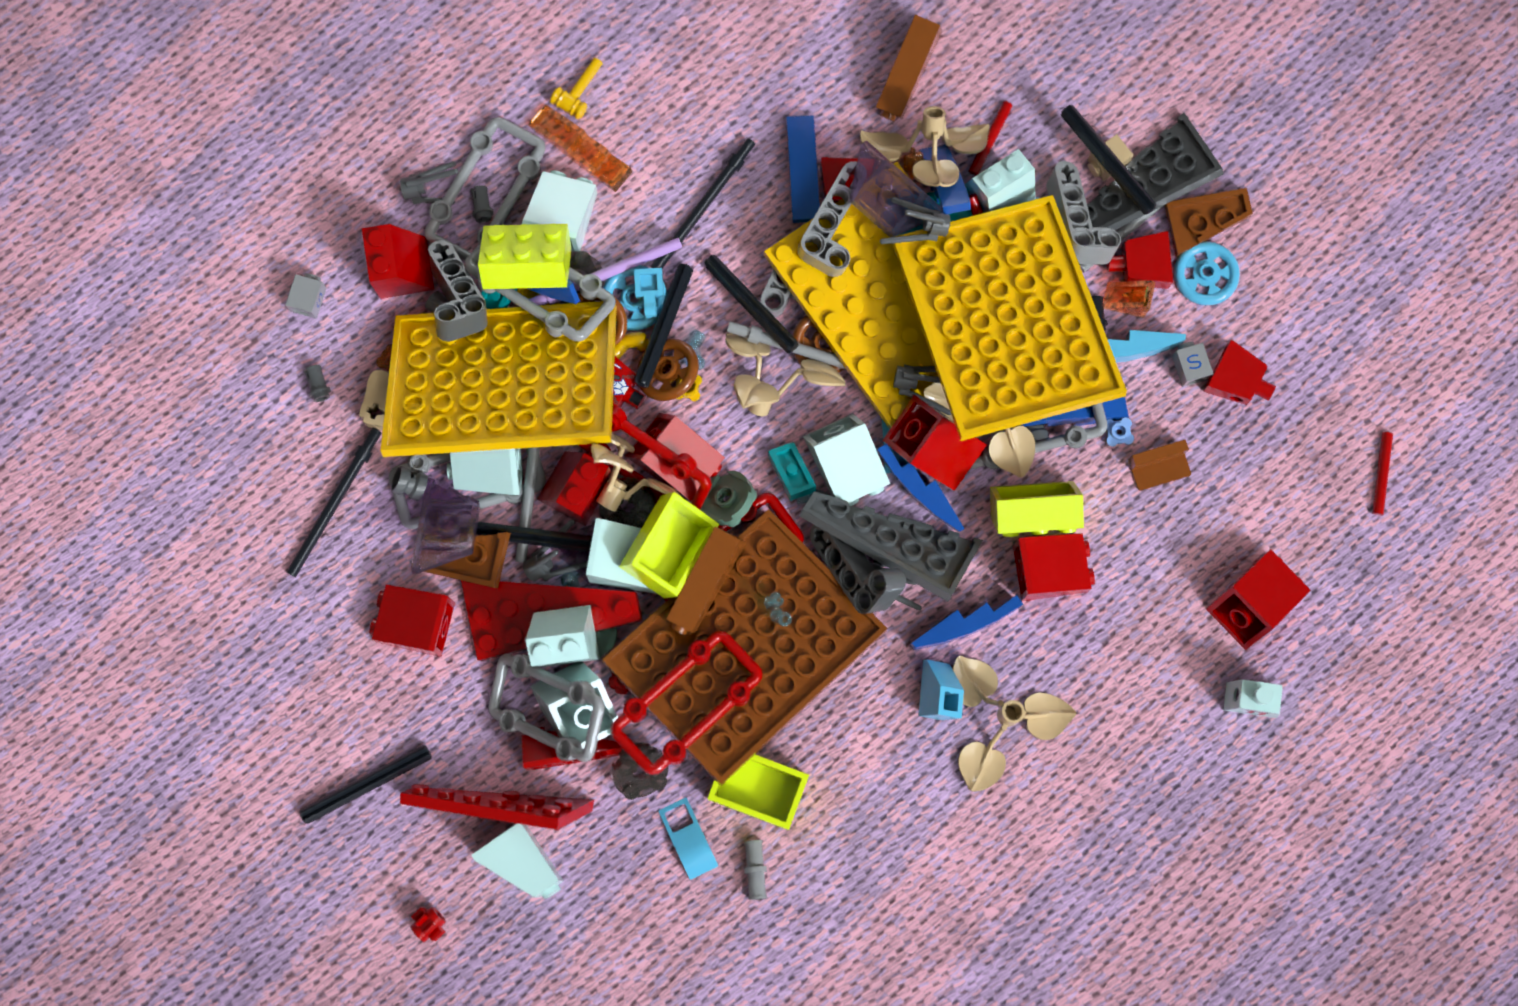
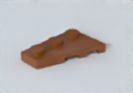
M1247 188L1175 200L1164 205L1176 257L1248 219L1253 214Z
M504 532L494 535L424 542L417 570L498 588L511 533Z

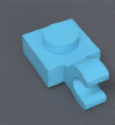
M662 268L634 269L636 299L644 298L646 319L657 318L656 298L664 297Z

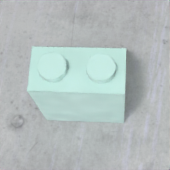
M1017 149L965 183V187L968 188L969 195L977 194L983 213L1035 200V168L1022 152Z
M552 170L550 173L543 171L522 224H568L571 251L580 253L598 193L596 185L586 178L578 177L575 180L568 178L566 174Z
M848 415L803 436L832 497L846 500L852 506L859 502L858 498L867 494L870 496L876 495L884 490V486L890 484L866 424L856 415Z
M521 448L450 453L451 463H447L448 480H453L454 489L507 495L520 494L523 479Z
M596 518L586 571L589 583L657 594L619 568L641 528Z
M590 605L535 612L533 614L526 636L531 666L548 667L600 660Z
M583 662L574 663L554 673L570 682L587 681L594 687L595 693L602 697L605 705L598 740L610 735L611 725L618 717L601 679ZM542 681L531 685L530 687L541 711L558 737H575L581 742L582 748H584L593 708L592 704L575 705L570 702L568 693Z
M516 824L471 855L476 862L534 898L542 896L544 899H548L561 890L559 884L564 880L527 825Z

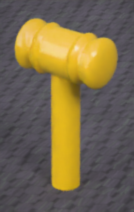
M594 57L571 91L568 93L563 91L561 87H557L550 96V103L556 104L557 108L569 113L570 116L574 115L577 120L582 118L587 110V103L581 102L579 97L603 63Z

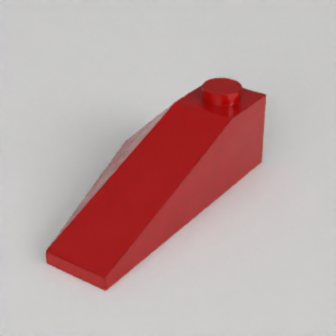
M546 731V732H548V733H550V734H552V735L558 737V735L556 734L555 731ZM521 735L523 768L526 770H537L581 762L576 759L562 761L558 758L556 749L528 735ZM600 739L597 741L595 754L591 760L627 755L628 753L616 741Z

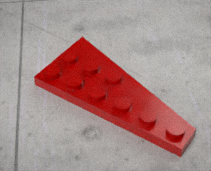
M461 580L478 661L527 650L526 636L535 612L590 605L595 632L643 621L636 592L503 581L499 582L498 588Z

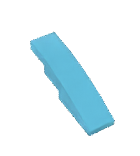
M1130 330L1126 335V340L1108 339L1116 363L1127 362L1153 356L1178 347L1185 341L1186 334Z

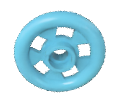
M1204 241L1180 254L1174 265V280L1178 290L1185 298L1199 305H1215L1225 301L1234 293L1239 283L1240 271L1236 258L1226 247L1215 242ZM1205 252L1207 259L1197 263L1194 255ZM1218 257L1227 265L1223 269H1220L1219 265L1214 262ZM1185 268H1193L1194 279L1185 278ZM1203 269H1210L1212 275L1205 276L1203 274ZM1220 277L1227 280L1223 289L1215 285ZM1197 284L1208 287V293L1201 294L1196 292Z
M642 265L608 278L603 286L612 295L614 289L623 290L620 303L627 310L634 312L631 319H627V330L631 331L643 330L654 325L667 295L666 286L663 282L664 297L656 298L657 318L646 319L640 312L644 308V298L639 299L637 303L630 301V296L635 293V284L627 286L625 278L634 276V269H648V267Z

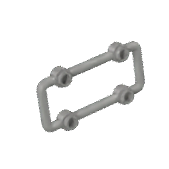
M495 117L491 119L483 131H478L472 135L470 140L471 152L443 199L435 201L429 209L431 220L425 229L426 240L429 243L439 240L451 243L460 259L464 262L471 252L436 234V231L441 224H446L452 219L453 212L451 206L480 156L492 151V136L496 129L499 128L535 148L530 156H525L519 161L518 170L520 174L490 225H503L528 180L536 179L541 172L539 162L546 150L544 141L504 118ZM483 227L477 233L478 246L481 244Z
M481 244L465 260L464 266L466 271L478 279V285L485 293L497 291L543 321L546 331L554 337L564 335L573 341L585 340L608 316L616 304L614 296L602 288V282L598 276L593 274L583 276L569 267L568 279L579 286L580 294L585 299L593 300L599 298L604 302L580 330H576L568 325V318L564 313L560 311L548 312L514 289H483L479 268L476 265L479 260Z
M1099 403L1091 406L1096 422L1095 427L1083 429L1080 426H1072L1063 435L1036 441L1035 453L1065 445L1074 449L1081 448L1087 440L1102 436L1107 429V419L1103 404ZM987 448L970 469L983 466L991 469H999L1000 467L992 461L989 455V448Z
M439 453L428 457L425 454L411 455L408 463L398 465L390 471V486L399 466L408 468L411 473L416 474L420 472L426 475L431 467L451 461L450 453ZM540 456L535 493L542 490L546 483V476ZM521 484L519 495L495 493L445 509L435 505L429 506L424 510L423 515L411 518L404 493L401 495L393 493V497L403 526L408 529H416L427 525L429 528L437 529L444 525L443 523H445L446 519L506 501L511 504L522 503L524 485Z
M504 654L497 662L488 710L491 717L499 721L502 731L506 733L520 731L556 749V754L562 761L576 759L581 762H587L595 754L605 705L602 697L595 693L594 687L587 681L570 682L540 667L531 666L529 655L514 656L512 654ZM508 666L511 667L513 675L517 678L532 676L568 693L570 702L575 705L592 704L593 708L584 749L581 742L575 737L558 738L526 722L524 714L519 710L500 709Z

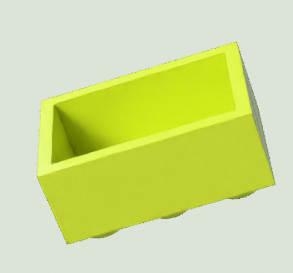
M568 224L483 226L478 260L482 288L567 287L571 257Z
M1074 481L990 487L991 520L998 534H1002V536L1016 537L1019 536L1020 532L1044 535L1049 530L1073 533L1077 528H1084L1083 494Z
M675 492L661 495L619 568L661 597H677L713 529L718 527L719 523Z
M754 755L722 786L714 780L707 799L789 831L809 775Z

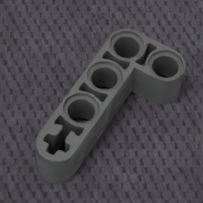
M443 240L431 243L428 248L430 270L448 300L447 303L441 304L434 311L437 337L443 341H454L484 330L488 324L486 301L472 277L466 271L451 243Z
M815 525L812 526L810 540L858 613L868 614L886 611L906 586L904 572L897 567L875 570L864 553Z

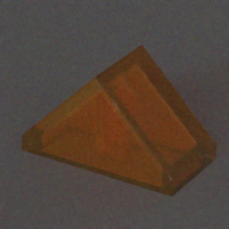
M1108 282L1103 307L1106 310L1144 318L1150 310L1156 282Z

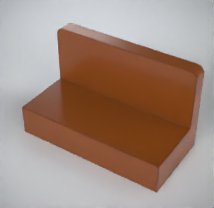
M1186 439L1134 454L1128 459L1139 491L1191 475V470L1185 456L1189 450Z

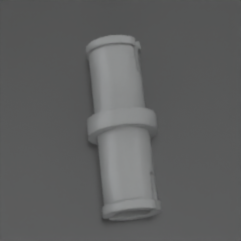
M762 840L744 842L747 863L744 873L748 875L749 900L767 899L764 875L767 872V866H764Z

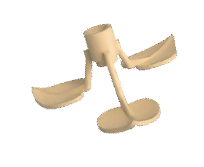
M930 106L924 109L923 120H918L917 128L909 142L903 135L898 133H870L862 130L860 139L864 150L872 158L880 161H896L901 158V153L909 152L920 131H922L924 137L932 141V161L922 160L917 162L913 166V176L917 181L925 185L949 187L958 181L959 168L951 160L937 161V140L941 136V140L945 145L952 146L958 153H979L987 145L989 123L970 125L965 128L954 127L947 129L945 110L937 106Z
M732 333L726 334L725 343L734 353L745 357H755L756 359L755 377L751 375H738L734 381V388L742 408H748L751 413L757 416H767L772 403L779 401L782 393L799 375H803L806 381L817 385L844 387L846 385L845 380L831 365L814 359H806L801 362V368H798L777 391L772 385L760 381L762 356L770 354V346L761 342L758 344L748 342V338Z
M933 383L924 389L925 398L949 409L941 383ZM943 413L944 415L953 420L952 415H947ZM1016 426L1011 430L1007 428L1005 432H998L992 437L989 444V455L998 467L1022 478L1029 471L1034 460L1035 439L1030 430L1024 426Z
M613 433L611 435V443L616 445L619 451L618 455H615L609 449L599 444H592L591 452L594 463L604 462L614 465L609 480H607L596 499L605 508L616 512L623 499L629 501L631 495L643 486L654 488L664 494L675 492L681 496L669 485L650 477L642 479L627 492L625 490L627 485L617 479L620 468L633 472V467L623 460L622 457L625 449L634 453L635 448L624 438Z
M963 656L957 657L952 669L964 689L963 705L976 707L983 699L985 703L999 707L997 719L1001 727L986 747L981 742H972L966 745L959 754V771L968 789L972 792L985 790L1002 777L1006 767L1005 756L1002 752L992 750V748L1007 727H1012L1022 719H1027L1026 727L1032 736L1040 740H1050L1061 734L1077 714L1068 703L1047 693L1032 694L1025 699L1024 707L1016 700L1004 703L1002 700L989 699L987 696L992 695L998 686V677L994 669L982 661Z

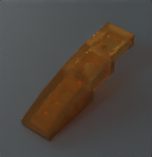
M546 104L528 124L530 128L614 192L633 173L630 166L610 154L605 146L589 137L584 129Z

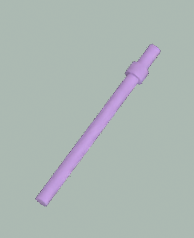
M675 238L591 274L598 276L603 281L682 248L679 238ZM572 282L576 291H579V286ZM542 294L530 298L531 301L539 306L547 303L552 305L560 301Z

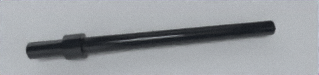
M746 138L737 152L730 155L726 161L727 165L671 240L679 238L681 243L684 241L735 171L739 172L745 164L744 159L756 145L753 140ZM675 251L656 258L650 268L663 269Z
M372 427L361 446L358 445L353 453L355 456L286 573L295 578L297 577L364 462L368 463L373 455L371 451L382 434L379 430Z

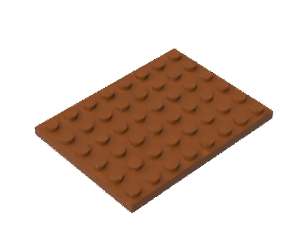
M769 509L737 537L747 543L696 633L688 631L684 635L671 628L673 622L666 618L678 596L671 597L602 659L605 666L636 698H640L688 655V648L695 640L704 641L716 631L727 632L762 669L763 676L760 683L750 691L748 703L744 706L732 707L686 749L720 786L728 781L886 633L888 629L873 613H858L831 571ZM719 642L711 649V657L707 663L703 665L694 664L646 708L676 740H680L727 697L728 688L732 683L744 682L751 676V673Z

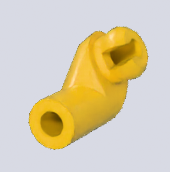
M643 332L626 333L624 338L615 345V356L620 359L629 348L637 347L638 350L645 351L649 341L646 338L647 335Z

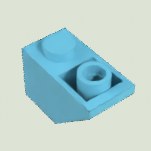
M927 659L923 660L918 716L936 720L962 719L964 689L951 665Z

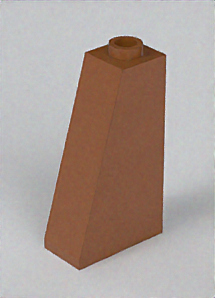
M915 14L876 105V108L881 110V117L895 122L896 117L903 119L941 36V25Z
M718 527L713 529L666 618L673 622L671 625L672 629L684 635L688 631L696 633L747 542Z

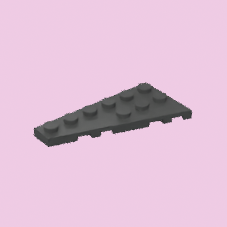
M1185 112L1177 118L1178 122L1170 129L1166 128L1160 134V138L1151 147H1145L1125 166L1156 202L1155 209L1224 175L1223 168ZM1115 180L1109 186L1104 185L1098 191L1099 195L1087 204L1092 227L1116 230L1145 215Z
M813 492L802 509L800 517L886 567L900 568L907 579L947 602L952 597L983 541L978 538H973L972 541L959 537L957 532L950 530L948 533L934 530L931 525L891 513L888 516L874 513V508L865 506L863 509L850 506L846 500Z

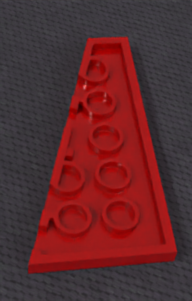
M414 784L412 788L400 793V804L553 830H559L592 812L594 799L524 795L512 790L495 793L454 790L450 788L439 789L429 788L425 784Z

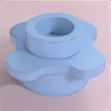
M1123 418L1120 421L1107 420L1106 430L1108 438L1106 442L1109 446L1114 447L1117 444L1123 443L1130 445L1134 441V436L1130 430L1132 422L1129 418ZM1117 430H1121L1122 433L1120 435L1117 434Z

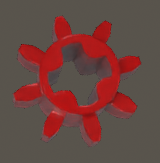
M433 906L428 910L425 907H420L411 916L415 922L410 928L423 942H426L429 938L432 941H437L446 932L442 928L446 923V919Z

